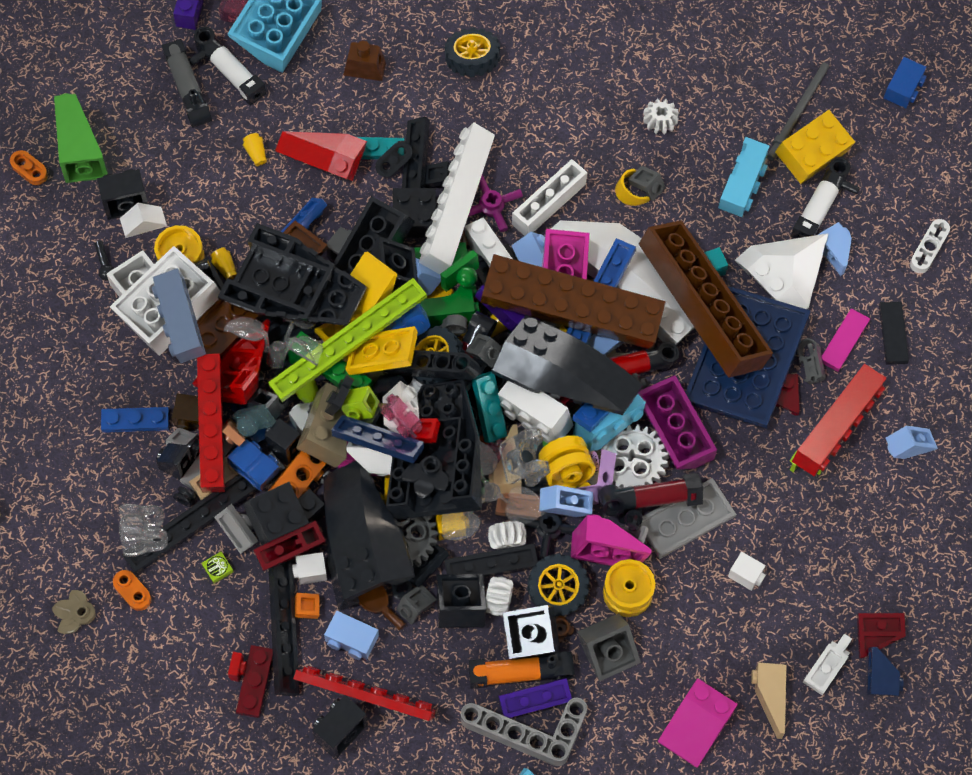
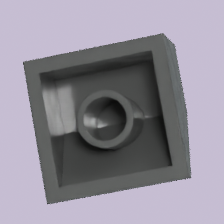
M619 613L577 632L583 651L599 682L641 663L630 626Z

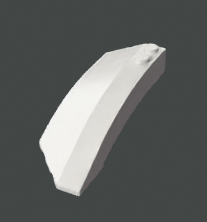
M560 220L551 228L554 230L590 233L587 274L594 279L616 238L636 246V251L617 288L666 301L657 334L663 342L677 345L695 328L638 243L641 238L620 223Z

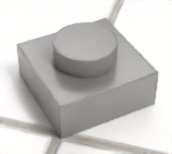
M177 428L166 439V446L168 443L188 446L193 439L197 438V434L183 428Z

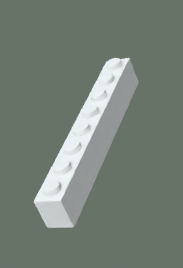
M473 123L468 128L465 127L459 135L461 141L454 150L455 158L448 167L450 173L444 180L442 185L444 190L437 199L438 208L432 214V225L425 234L427 240L420 249L421 257L419 263L438 274H441L453 263L495 137L493 133L476 123Z

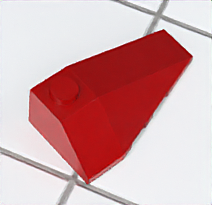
M282 131L275 151L353 181L368 141L342 133Z

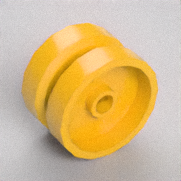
M175 225L166 228L158 235L155 241L154 251L157 261L173 246L193 264L205 259L200 236L187 226Z
M565 436L549 442L539 452L538 459L542 469L545 471V477L549 486L560 485L576 488L591 479L595 473L596 467L589 455L586 442L582 437Z
M627 559L617 562L611 566L606 574L603 588L604 602L615 614L619 613L623 617L640 615L651 604L656 584L654 574L648 566L637 560Z

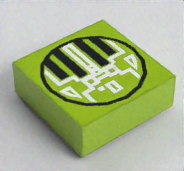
M222 552L202 562V566L213 584L233 573L232 567Z

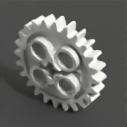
M638 424L635 430H632L629 425L626 431L620 432L601 448L616 454L615 467L624 466V469L621 471L614 470L612 485L623 488L653 484V481L661 482L659 475H666L663 468L669 466L668 461H666L669 459V455L665 452L666 449L660 438H656V431L649 434L647 426L641 431ZM620 446H628L626 450H618ZM644 448L650 449L648 453L640 452ZM639 469H646V472L643 474L636 473Z

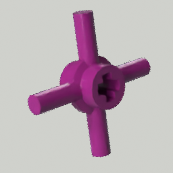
M482 175L478 186L483 195L479 200V204L471 207L468 217L483 212L487 216L494 217L500 232H505L508 230V227L501 212L504 209L505 203L523 197L522 191L518 189L501 196L499 192L489 189Z

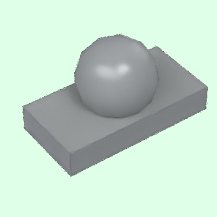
M232 504L214 517L240 554L258 542L252 533L253 526L246 514H239Z

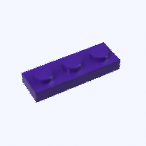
M567 678L498 695L502 714L508 718L564 704L572 699Z

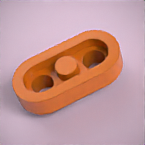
M19 150L11 155L10 164L12 169L30 184L41 185L47 180L48 173L45 166L28 152ZM20 162H25L24 165H18ZM35 174H41L39 177H34Z
M122 570L115 574L113 578L115 590L132 609L136 611L145 610L151 603V595L145 586L131 571ZM123 578L128 579L127 583H120ZM138 594L143 595L141 600H135V596Z

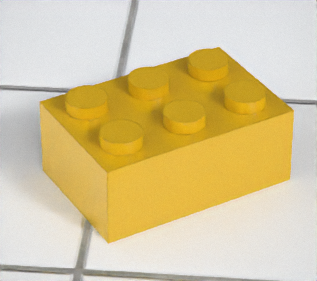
M828 110L784 140L775 153L799 183L803 184L830 165L832 159L841 157L848 152L855 141L832 112Z

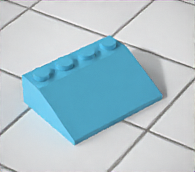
M248 0L229 30L228 36L262 63L283 73L321 12L322 0Z

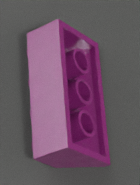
M676 375L640 390L638 394L646 402L644 411L677 470L695 469L715 459L717 448Z

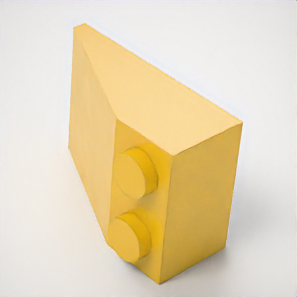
M368 251L364 252L350 274L367 287L350 323L389 296L393 291L398 275Z

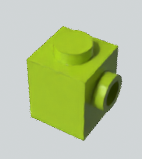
M370 386L349 389L350 391L341 407L345 415L357 420L373 418L379 405V400Z

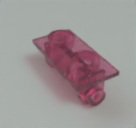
M390 394L386 398L388 403L378 404L382 409V415L398 426L396 429L403 437L416 438L417 435L414 431L418 433L422 430V421L411 410L404 416L403 412L408 406L398 395Z

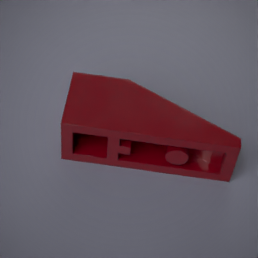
M314 521L253 551L262 570L265 571L322 546L325 543V539L317 522Z

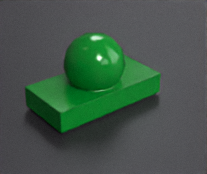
M474 250L440 274L441 288L446 292L457 284L469 288L477 282L478 276L475 270L479 268L478 254Z

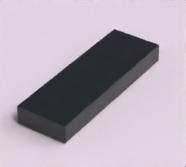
M880 302L879 311L886 365L908 364L909 357L902 302Z

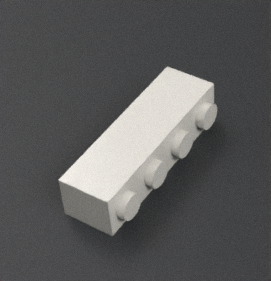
M571 159L512 213V225L524 236L536 231L586 185L587 171Z

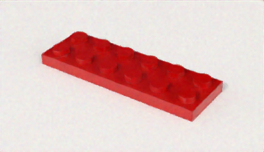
M304 666L303 669L296 670L293 678L294 680L427 721L434 719L437 710L431 708L432 704L419 700L414 703L409 701V696L399 693L391 696L387 694L388 690L376 686L369 689L364 687V682L353 679L346 682L342 680L343 676L335 673L323 675L320 674L321 669L312 666Z

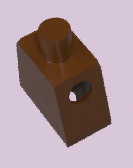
M364 40L358 43L351 42L343 75L382 81L386 62L381 47L371 45Z

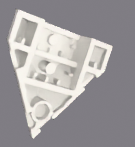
M828 233L753 245L736 258L735 261L774 300L808 309Z

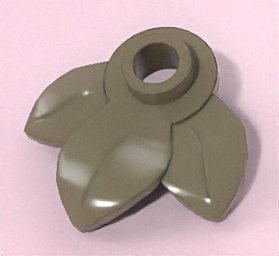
M71 590L69 600H60L52 607L53 613L59 619H62L57 630L61 634L76 632L81 625L91 623L96 616L94 606L87 601L86 595L79 590Z

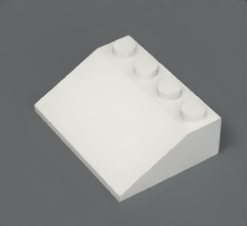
M174 246L110 306L159 356L168 348V344H171L170 337L167 338L164 333L163 325L166 323L164 318H161L157 309V305H160L159 298H155L152 291V286L155 285L153 277L178 268L184 276L196 320L218 300L220 289L214 281Z

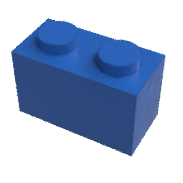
M903 57L887 87L884 99L904 108H907L909 102L914 103L919 93L916 91L917 87L922 88L927 78L924 75L926 66Z

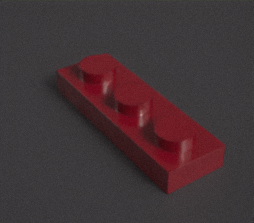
M251 645L236 714L260 718L273 659L271 648Z

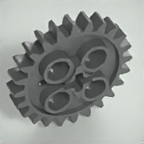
M432 516L407 518L404 522H397L394 519L397 527H400L402 531L410 521H414L404 534L412 566L415 563L416 566L420 567L421 559L427 561L428 554H432L434 551L431 546L436 545L437 540L433 538L437 537L438 532L433 530L436 523H429ZM418 531L422 537L416 538L412 536L411 532Z

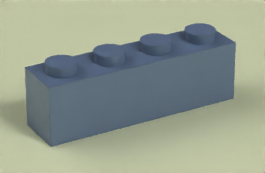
M178 268L154 276L153 281L155 285L152 286V291L155 298H159L160 305H157V309L161 318H164L166 323L163 325V330L166 337H170L171 344H168L172 357L176 356L179 362L183 363L206 355L184 276Z

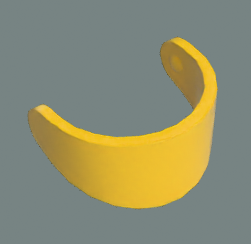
M636 169L625 171L615 187L617 198L626 205L637 206L650 201L648 196H635L625 187L624 178L633 175Z

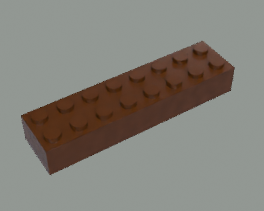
M683 221L648 227L638 243L728 378L761 370L772 356V350Z
M493 254L480 303L652 350L656 342L666 301Z

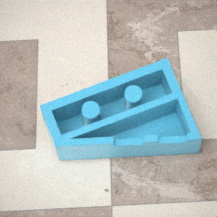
M745 137L742 151L736 159V165L729 176L721 196L719 209L740 217L743 216L745 211L749 212L753 203V199H750L752 193L757 194L761 183L758 182L760 176L764 177L768 167L765 161L769 145Z
M637 394L623 415L610 412L591 432L575 422L572 436L582 437L586 442L589 452L599 450L630 424L638 421L643 416L646 402Z

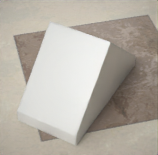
M137 203L120 218L125 238L167 226L162 208L149 204Z

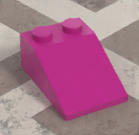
M546 229L542 267L587 279L590 233Z
M587 515L572 532L571 557L574 559L609 566L627 559L643 563L652 551V549L614 522L599 515Z
M697 678L662 733L658 743L698 768L738 704Z

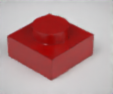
M437 418L419 419L415 423L412 438L424 443H436L440 421Z
M233 652L228 670L229 679L239 682L240 675L245 673L247 662L244 661L242 653Z

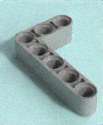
M581 698L569 700L553 737L474 703L463 706L460 719L462 725L471 731L553 766H562L568 760L586 717L587 704ZM572 707H579L582 713L580 715H573L570 709ZM468 712H473L478 717L474 721H469L465 718V715ZM494 721L498 723L499 727L496 730H490L486 725ZM563 728H570L573 731V735L564 736L561 730ZM515 730L521 736L518 739H511L508 733ZM532 740H539L543 746L535 749L531 747L530 742ZM554 749H561L564 752V756L556 758L553 756L552 751Z

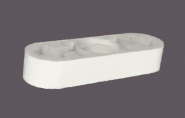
M937 219L930 225L910 261V267L914 272L925 273L932 264L950 231V226L945 220ZM942 227L943 229L938 237H935L936 230ZM931 242L935 245L936 249L929 251L925 248L924 244ZM922 255L926 256L923 264L919 266L917 263Z

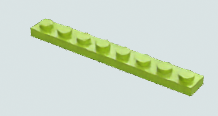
M412 278L269 381V386L279 399L284 402L426 299V292Z

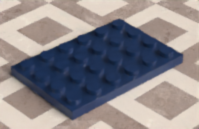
M728 286L773 354L761 370L728 378L707 345L704 344L685 393L693 406L767 429L811 315V310Z

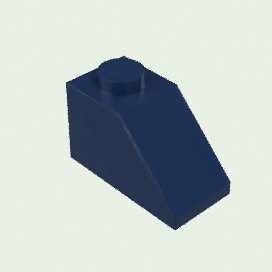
M877 647L868 648L867 695L899 696V691H903V677H900V672Z

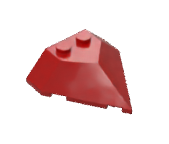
M268 319L261 324L260 329L253 333H248L222 357V402L246 404L258 389L260 367L270 326ZM197 377V378L194 380V382L192 383V384H193L195 387H197V388H198V377Z

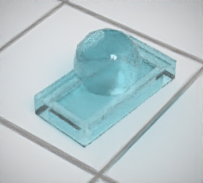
M264 404L238 410L232 415L237 422L239 433L243 436H252L259 429L272 427L276 422Z

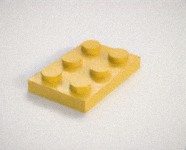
M413 326L377 333L349 354L345 369L348 375L411 366L418 335L417 329Z

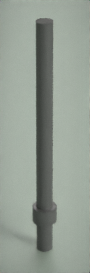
M825 62L821 64L781 133L776 135L772 142L773 146L767 154L769 160L773 161L777 156L775 151L789 136L829 69V64Z

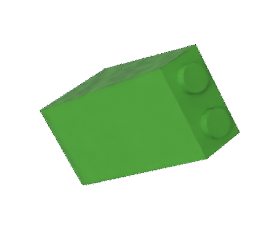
M65 93L60 96H54L59 164L65 182L96 180L107 175L108 172L102 152L76 94Z

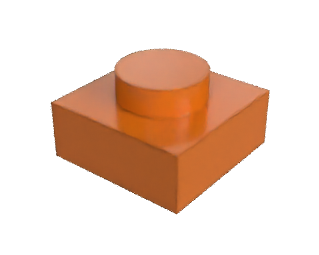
M296 593L295 618L318 619L319 594Z

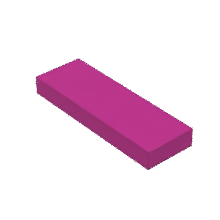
M851 308L823 353V364L839 372L869 323L870 318Z

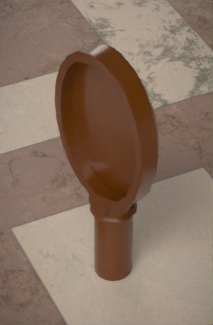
M383 586L358 596L360 602L358 604L370 613H382L399 631L406 625L388 607L389 597Z

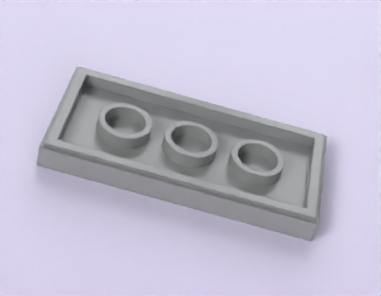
M713 478L702 483L703 504L687 506L686 502L666 504L643 516L640 526L649 528L646 539L659 559L736 517L737 514Z

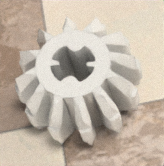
M657 98L655 103L649 102L648 108L644 109L643 122L647 124L648 130L655 129V135L659 130L664 135L667 130L672 132L674 125L678 124V109H674V103L667 104V99L660 102Z
M518 521L491 525L488 533L491 548L501 550L523 546L526 544V529L524 524Z
M492 577L490 579L486 595L487 613L503 616V612H508L513 591L512 580L504 577Z

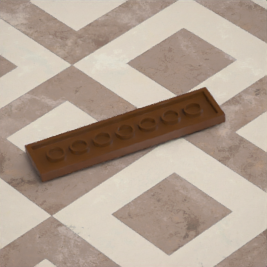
M296 220L283 232L296 237L305 246L318 252L320 256L328 249V245ZM218 299L197 319L206 354L220 353V358H222L263 315Z

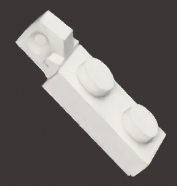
M844 634L838 644L834 641L831 644L829 643L803 683L823 695L848 659L850 652L845 649L852 638Z

